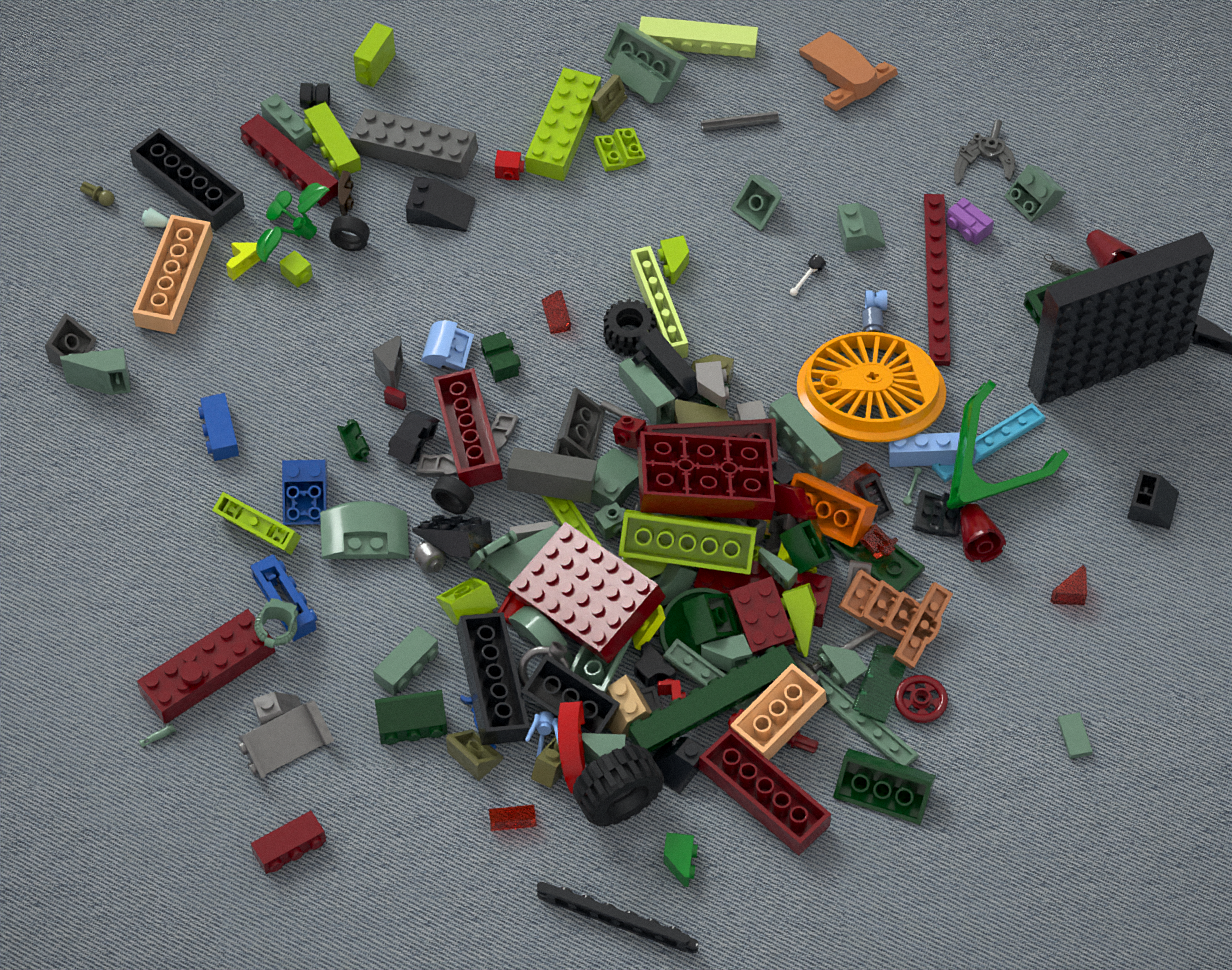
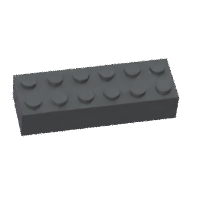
M367 108L364 109L350 136V142L359 155L460 178L465 177L479 149L476 133Z

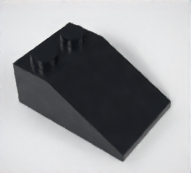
M415 176L406 205L407 223L467 232L475 198L438 180Z

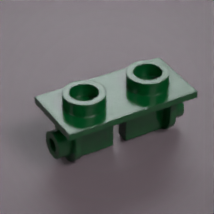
M350 419L345 427L338 425L337 429L351 460L367 463L366 457L369 455L370 448L364 436H360L362 431L359 423L354 419Z

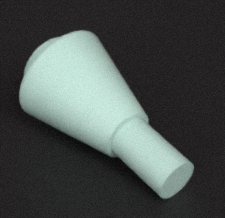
M150 207L148 211H144L141 221L144 222V227L165 228L169 219Z

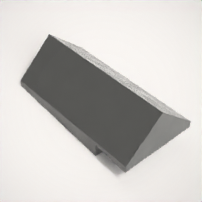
M574 388L552 453L593 460L605 410L578 388Z
M514 447L507 467V490L591 503L598 461Z

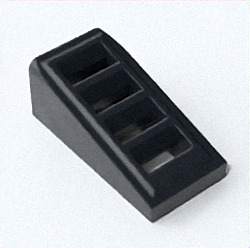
M869 473L853 482L862 499L873 503L872 501L880 498V501L876 502L875 505L878 508L884 505V509L879 512L876 511L873 519L874 522L894 512L876 473ZM871 482L872 485L866 488L865 485ZM873 490L876 491V493H874V494H872L871 496H869V494H868L869 492H871V491H873Z

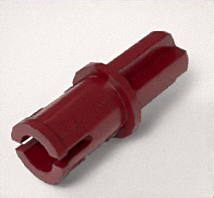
M797 731L786 744L791 745L793 749L797 747L813 754L817 751L819 742L803 736Z

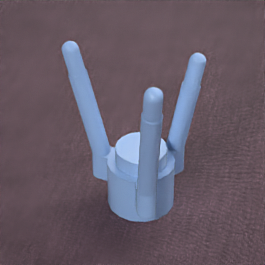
M548 711L534 715V721L525 738L527 742L530 741L535 729L540 733L536 757L543 750L545 735H549L553 729L558 743V718H555L554 714Z

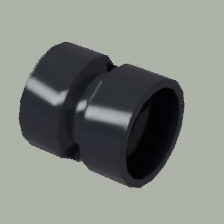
M301 83V108H312L324 102L330 107L329 83H318L316 86L313 83Z

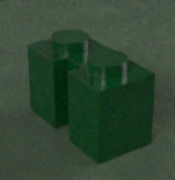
M505 332L481 338V351L495 383L519 376L518 367L521 366L518 354L514 355L512 351L514 350L511 338L507 339Z

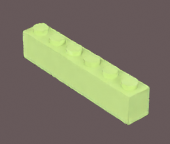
M641 16L639 30L672 50L755 58L758 27Z
M651 246L631 250V268L647 308H651L653 314H655L656 328L682 358L688 357V341Z

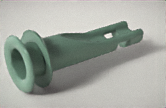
M171 722L168 726L166 724V727L147 736L146 739L139 740V743L144 747L170 734L172 735L176 729Z

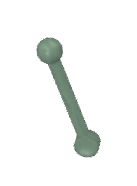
M920 467L914 468L913 480L907 496L903 499V504L906 506L911 505V496L918 475L922 473Z

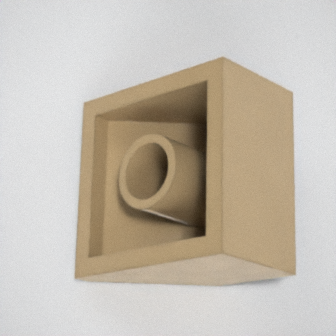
M624 675L608 686L606 694L621 703L610 726L612 734H625L628 737L630 725L638 719H647L652 711L637 684L627 675Z

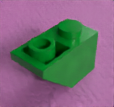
M666 833L664 864L684 887H689V880L694 879L695 865L691 864L692 858H697L698 844H694V835Z

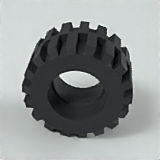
M627 299L626 302L620 300L617 305L612 304L611 309H607L603 319L605 343L609 344L611 350L615 349L617 354L624 353V356H628V354L634 356L639 351L635 346L640 341L638 337L644 331L648 330L650 332L656 327V318L653 310L647 308L645 303L640 304L639 300H635V302L631 301V299ZM634 325L638 328L635 330H624L621 327Z

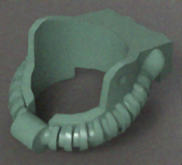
M271 598L270 602L265 603V607L257 615L254 624L256 635L262 642H265L264 646L274 648L275 645L282 646L293 639L297 631L296 618L298 611L296 610V605ZM268 619H280L288 625V631L277 636L276 640L267 637L268 633L264 630L263 624Z

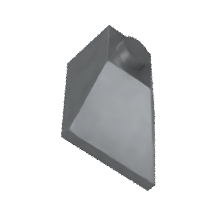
M272 692L253 699L260 726L301 705L298 695Z

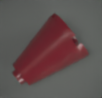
M1099 229L1090 232L1086 239V244L1099 268L1138 254L1131 246Z
M976 503L965 505L960 511L963 552L966 558L971 562L980 560L981 563L995 559L1003 552V546H1006L1003 533L980 505Z

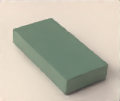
M1080 712L1058 716L1057 722L1069 758L1074 759L1092 755L1093 751Z

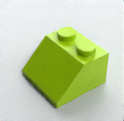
M471 577L436 596V600L455 625H458L460 616L488 614L493 612L492 609L498 607L488 583L475 577Z

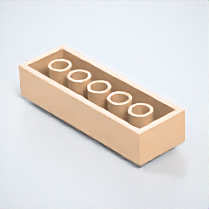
M176 215L170 216L133 310L136 327L176 334L213 238L210 222Z

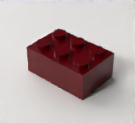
M772 576L730 591V597L744 636L752 651V657L764 655L765 651L773 646L778 648L783 644L785 647L795 644L792 629Z

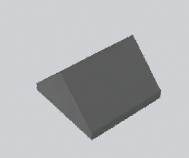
M65 313L45 344L48 360L50 363L62 367L60 356L88 353L97 339Z
M395 336L372 350L376 376L386 387L390 386L395 389L398 388L404 361L401 336Z

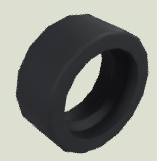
M347 215L339 216L332 222L329 239L335 246L343 250L360 251L367 245L370 229L359 218ZM342 231L351 232L357 236L349 235Z
M451 476L440 477L431 491V496L435 503L442 509L454 514L466 513L474 499V493L470 487L461 480Z

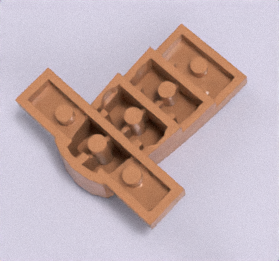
M830 31L799 49L800 56L811 61L815 70L827 76L828 82L841 87L823 98L824 104L835 111L840 110L855 100L870 95L881 84L898 75L897 68L885 61L873 68L861 53Z
M859 570L838 608L866 625L901 641L893 658L912 669L918 662L925 646L934 640L941 627V616L953 593L934 582L920 604L904 591L898 592L885 581H877L863 570Z

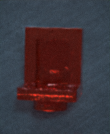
M874 524L859 541L877 559L883 555L889 556L896 549L894 545L898 539L896 537L890 539L877 524Z

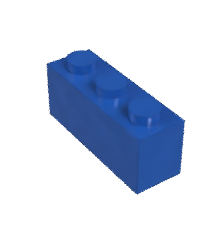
M225 393L200 398L201 407H198L200 420L205 419L206 423L202 424L204 437L209 436V441H206L208 454H213L214 461L239 456Z

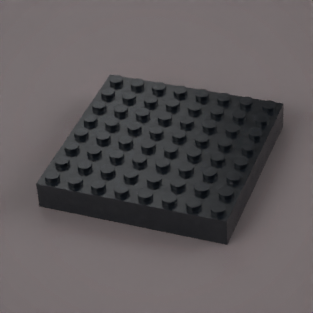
M1203 232L1046 288L1028 381V387L1039 405L1053 402L1062 396H1070L1081 389H1089L1097 383L1108 382L1119 375H1127L1138 368H1146L1157 361H1165L1168 357L1184 354L1189 349L1214 255V249Z

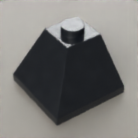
M678 737L660 747L652 758L663 774L664 784L680 794L698 773L699 757L707 749L689 737Z

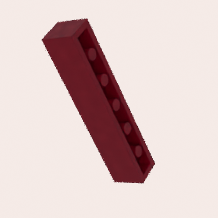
M257 114L240 127L243 143L246 146H251L259 157H264L272 168H277L285 179H290L298 190L304 191L312 183H318L330 189L317 202L321 207L338 195V180L262 116Z

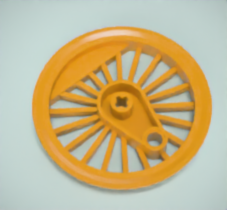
M856 332L841 335L826 342L806 360L798 374L797 395L804 408L828 431L857 441L891 442L914 436L924 431L937 420L945 405L946 386L940 371L932 359L917 345L891 334ZM858 348L862 361L851 349ZM865 348H874L872 362H869ZM878 349L887 350L880 363H877ZM843 351L851 361L840 355L839 352ZM894 352L900 354L897 358H895L893 361L887 364ZM827 358H831L832 360L836 361L837 363L828 361V360H826V359H827ZM906 360L908 361V363L899 366V365L902 364L904 361H906ZM819 366L831 371L816 370V368ZM811 378H819L821 381L812 382ZM907 397L922 401L923 404L920 406ZM896 401L912 410V412L906 414ZM885 402L891 407V409L896 413L898 417H888L884 405ZM846 404H853L848 413L839 410ZM860 405H867L865 418L854 416ZM872 405H878L882 419H870Z

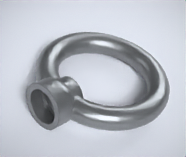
M553 641L550 646H537L528 650L521 657L518 665V676L522 685L525 686L529 680L527 665L535 656L547 654L570 669L569 662L565 657L568 652L567 648L561 643Z

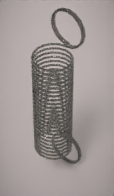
M1044 255L1046 261L1052 262L1051 270H1055L1065 276L1077 273L1074 267L1065 266L1064 263L1060 264L1054 258L1053 261H1049Z

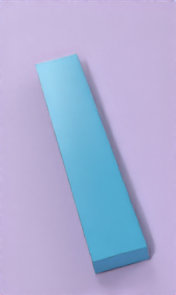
M1031 403L979 435L975 441V464L1045 421L1046 417ZM955 463L952 465L932 464V469L944 482L953 478Z

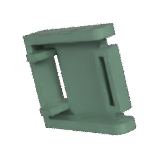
M511 530L475 552L467 561L472 571L479 567L482 570L485 569V558L514 544L518 540L517 535Z

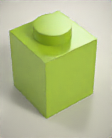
M295 250L279 261L281 274L297 288L303 283H307L313 276L311 264Z

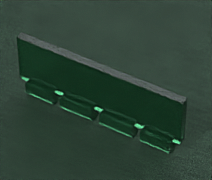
M887 644L886 646L876 645L871 657L872 660H870L868 670L859 688V694H857L852 706L853 710L860 712L859 715L883 724L886 722L897 688L906 669V665L893 658L897 648Z

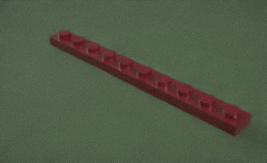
M924 194L929 357L935 366H950L944 194Z

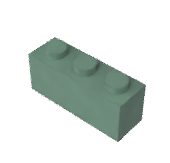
M619 51L609 70L611 74L619 75L622 83L629 86V90L637 94L639 93L643 96V100L650 104L663 102L672 84L671 80L630 51Z
M277 93L260 103L262 117L302 151L313 145L311 129Z
M417 626L373 670L374 681L393 696L399 691H403L408 686L409 681L414 676H418L429 661H433L437 657L439 652L438 640Z

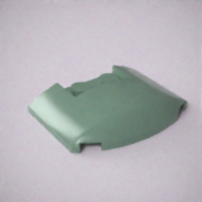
M353 501L338 504L326 511L320 512L322 559H409L406 511L381 502Z

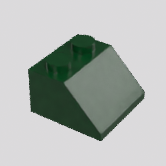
M728 593L703 594L683 603L684 614L689 622L691 636L696 645L741 635Z

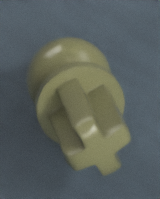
M85 181L80 187L81 192L91 196L93 201L99 200L103 206H110L115 200L114 194L109 190L103 191L101 186L96 187Z

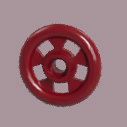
M914 675L904 679L898 685L894 695L895 705L900 714L916 723H929L937 720L943 715L948 705V695L944 686L935 678L927 675ZM915 684H925V688L915 689ZM936 691L939 698L933 699L930 692ZM905 692L911 693L910 700L903 698ZM922 698V699H924L925 701H924V702H920V701H918L917 699ZM933 705L935 710L928 713L925 709ZM910 706H913L919 711L917 713H914L910 711L909 708Z

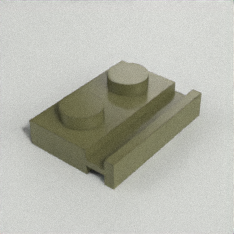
M613 74L591 99L595 112L600 117V122L606 123L628 98L624 94L625 88L619 75Z

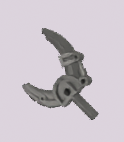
M996 119L994 121L990 137H983L980 133H975L967 146L960 147L959 157L954 167L956 185L960 184L964 178L967 165H971L978 155L992 160L999 159L1004 168L1005 178L1007 181L1012 179L1015 171V157L1013 152L1009 150V147L1005 145V141L998 139L1002 126L1001 120Z

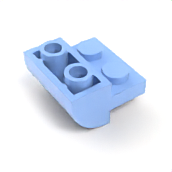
M443 320L433 323L430 327L421 362L437 368H441L444 365L457 371H463L474 334L456 328L457 323L453 321Z

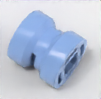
M865 290V309L877 307L882 311H887V290H879L876 293L872 290Z

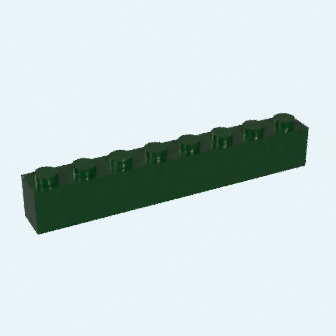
M784 644L778 648L773 646L765 651V655L759 658L754 656L749 659L743 667L738 668L736 666L730 669L726 676L713 678L707 683L706 687L693 689L688 693L689 696L682 700L681 698L673 700L669 703V707L663 710L661 708L654 710L647 719L634 721L630 725L628 737L633 745L644 747L651 753L765 691L792 663L796 667L797 665Z

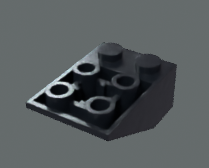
M444 515L432 516L431 520L422 521L419 526L412 528L413 533L450 556L472 557L475 552L492 543L490 521L482 520L481 517L463 519L462 516H454L449 519L444 518Z

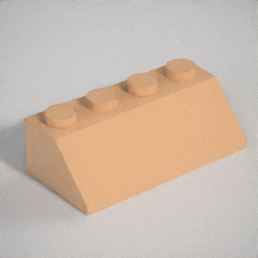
M792 663L730 727L765 758L770 760L827 702L826 691Z

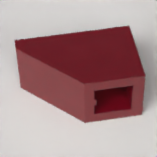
M785 483L774 484V511H777L776 515L789 513L791 516H795L796 521L799 522L817 519L818 515L803 488Z

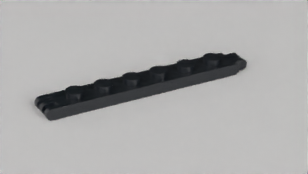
M545 882L537 884V897L540 900L682 952H698V940L682 933L676 927L660 925L654 919L638 917L632 911L616 909L610 903L603 904L597 902L588 895L581 896L575 894L566 887L559 888Z

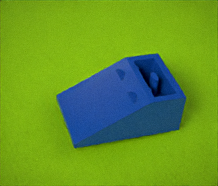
M282 460L283 525L320 524V512L327 510L328 472L326 460Z

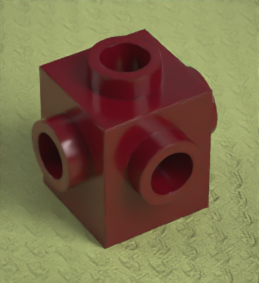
M623 415L613 426L615 444L637 449L640 431L644 432L646 420Z

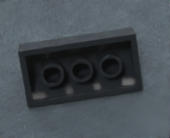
M547 654L521 691L557 716L560 703L582 701L585 724L581 725L582 733L606 734L621 704Z

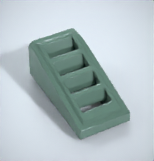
M759 549L758 562L785 590L791 589L797 581V568L766 549Z

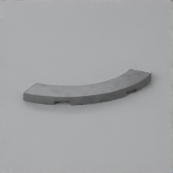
M497 412L496 418L490 427L497 453L511 438L518 422V415ZM421 454L416 470V476L442 477L457 474L453 455Z

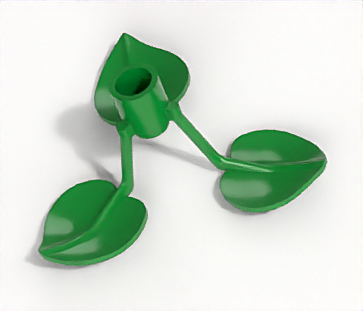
M312 183L304 189L299 197L300 204L297 206L298 212L303 216L302 218H296L286 210L292 202V195L288 191L284 190L276 195L266 211L267 219L270 221L277 220L284 212L294 220L293 227L295 231L277 226L273 230L267 229L260 236L256 245L257 255L263 262H267L269 255L281 241L282 232L294 234L297 237L303 236L307 240L314 237L317 227L312 224V220L308 218L306 212L330 189L318 183Z

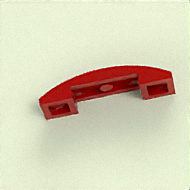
M582 701L560 703L558 714L560 761L570 793H573V785L576 782V778L586 768L581 725L585 724Z

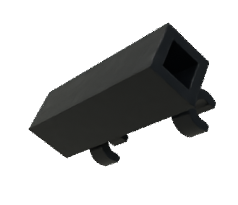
M656 327L650 332L648 330L644 331L638 337L640 341L635 346L639 352L631 360L637 366L646 359L672 389L670 392L675 397V400L679 397L682 401H688L698 393L696 373Z

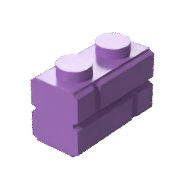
M964 197L947 211L946 221L949 227L957 229L962 233L965 240L972 241L976 245L993 231L994 221Z

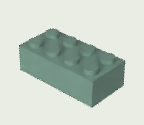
M789 392L772 402L769 407L768 419H776V437L783 449L791 453L795 462L802 466L808 474L826 482L840 474L843 449L793 394Z

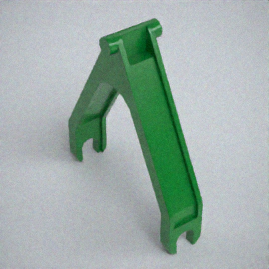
M990 379L977 389L964 406L950 496L946 503L947 507L951 510L1043 480L1045 477L1055 473L1069 455L1062 448L1060 452H1055L1040 470L996 484L986 483L980 479L974 471L972 460L981 403L996 386Z

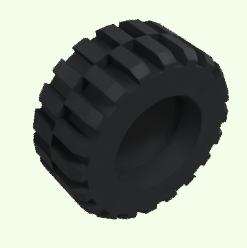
M627 745L621 749L616 748L612 752L600 756L601 758L598 760H594L588 768L581 772V775L576 778V782L573 785V796L587 820L596 826L606 827L610 826V824H618L623 820L626 821L631 816L640 813L645 807L647 808L658 797V793L662 791L664 777L646 748L638 745H632L631 747Z

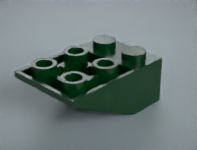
M816 520L800 523L779 535L783 547L787 550L792 564L797 568L799 574L835 559Z

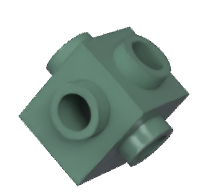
M616 502L611 505H605L600 511L594 513V526L605 541L622 533L625 509L620 508Z

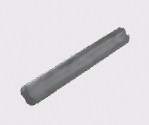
M777 111L702 120L701 129L702 131L776 123L779 121V114Z

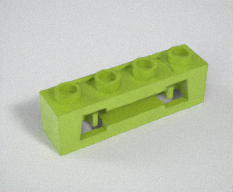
M222 492L212 509L220 517L289 555L293 553L302 537L294 530Z

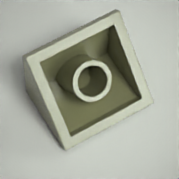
M473 729L448 734L446 737L447 753L478 781L504 758L491 745H482L480 735Z

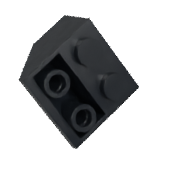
M1140 470L1127 519L1170 530L1179 491L1163 476Z

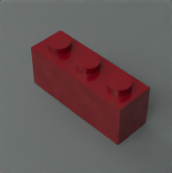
M310 810L250 844L255 858L265 874L280 870L284 864L290 861L300 859L304 853L320 848L326 842V836L322 826Z

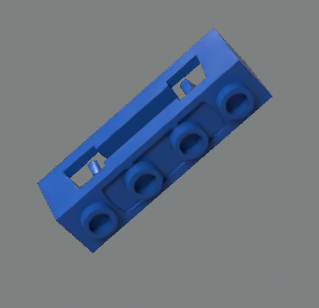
M274 554L250 565L252 577L268 602H270L271 598L282 601L274 588L278 584L277 577L280 587L289 602L297 606V631L292 639L293 642L317 630L315 623L318 620L312 608L308 609L306 606L307 601L303 593H298L295 589L297 586L292 576L288 577L286 575V567L282 560L278 561ZM280 620L286 631H288V625Z

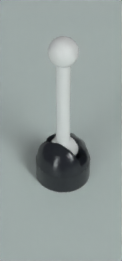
M813 254L809 259L808 272L795 288L790 289V295L796 296L798 289L812 272H820L826 266V261L821 256Z

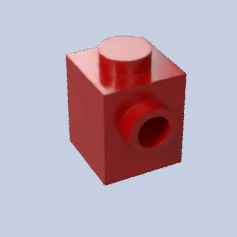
M497 150L494 165L495 178L519 180L520 173H524L525 161H522L521 152Z

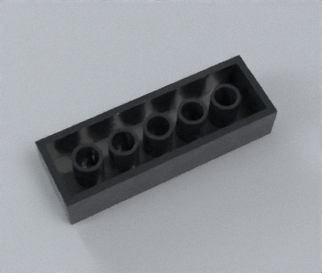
M158 128L130 150L132 164L137 170L202 221L210 222L211 228L215 231L245 208L243 192L162 129Z
M504 612L460 616L456 631L481 744L490 745L526 741L525 738L529 732L530 725Z

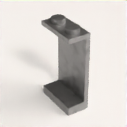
M310 700L238 737L240 740L238 747L243 755L247 754L251 762L248 764V767L253 776L257 775L258 778H264L265 774L322 745L333 742L334 739L315 700Z

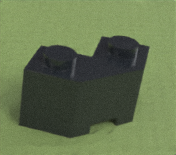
M419 410L408 413L388 443V455L407 464L418 462L424 443L434 438L440 420Z

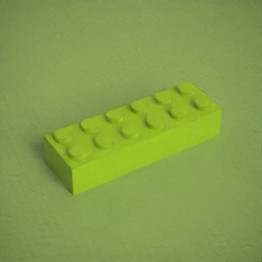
M563 67L525 156L526 172L560 181L565 180L594 111L591 99L601 89L600 76Z
M626 509L618 556L751 574L757 528Z

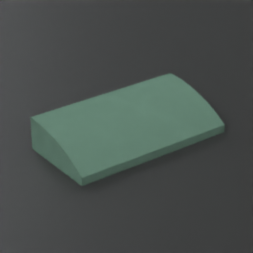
M626 22L618 23L604 55V59L613 64L619 51L632 52L672 81L666 95L674 87L688 61V58Z

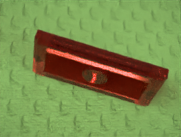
M558 290L542 299L541 302L550 334L570 331L571 322L562 290Z
M534 805L489 809L491 831L537 827Z

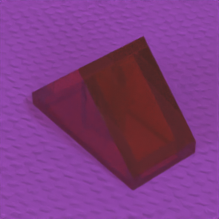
M1084 565L1052 591L1051 603L1085 605L1087 576Z

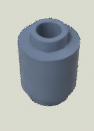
M868 307L862 312L863 332L882 333L884 331L882 310L877 307Z

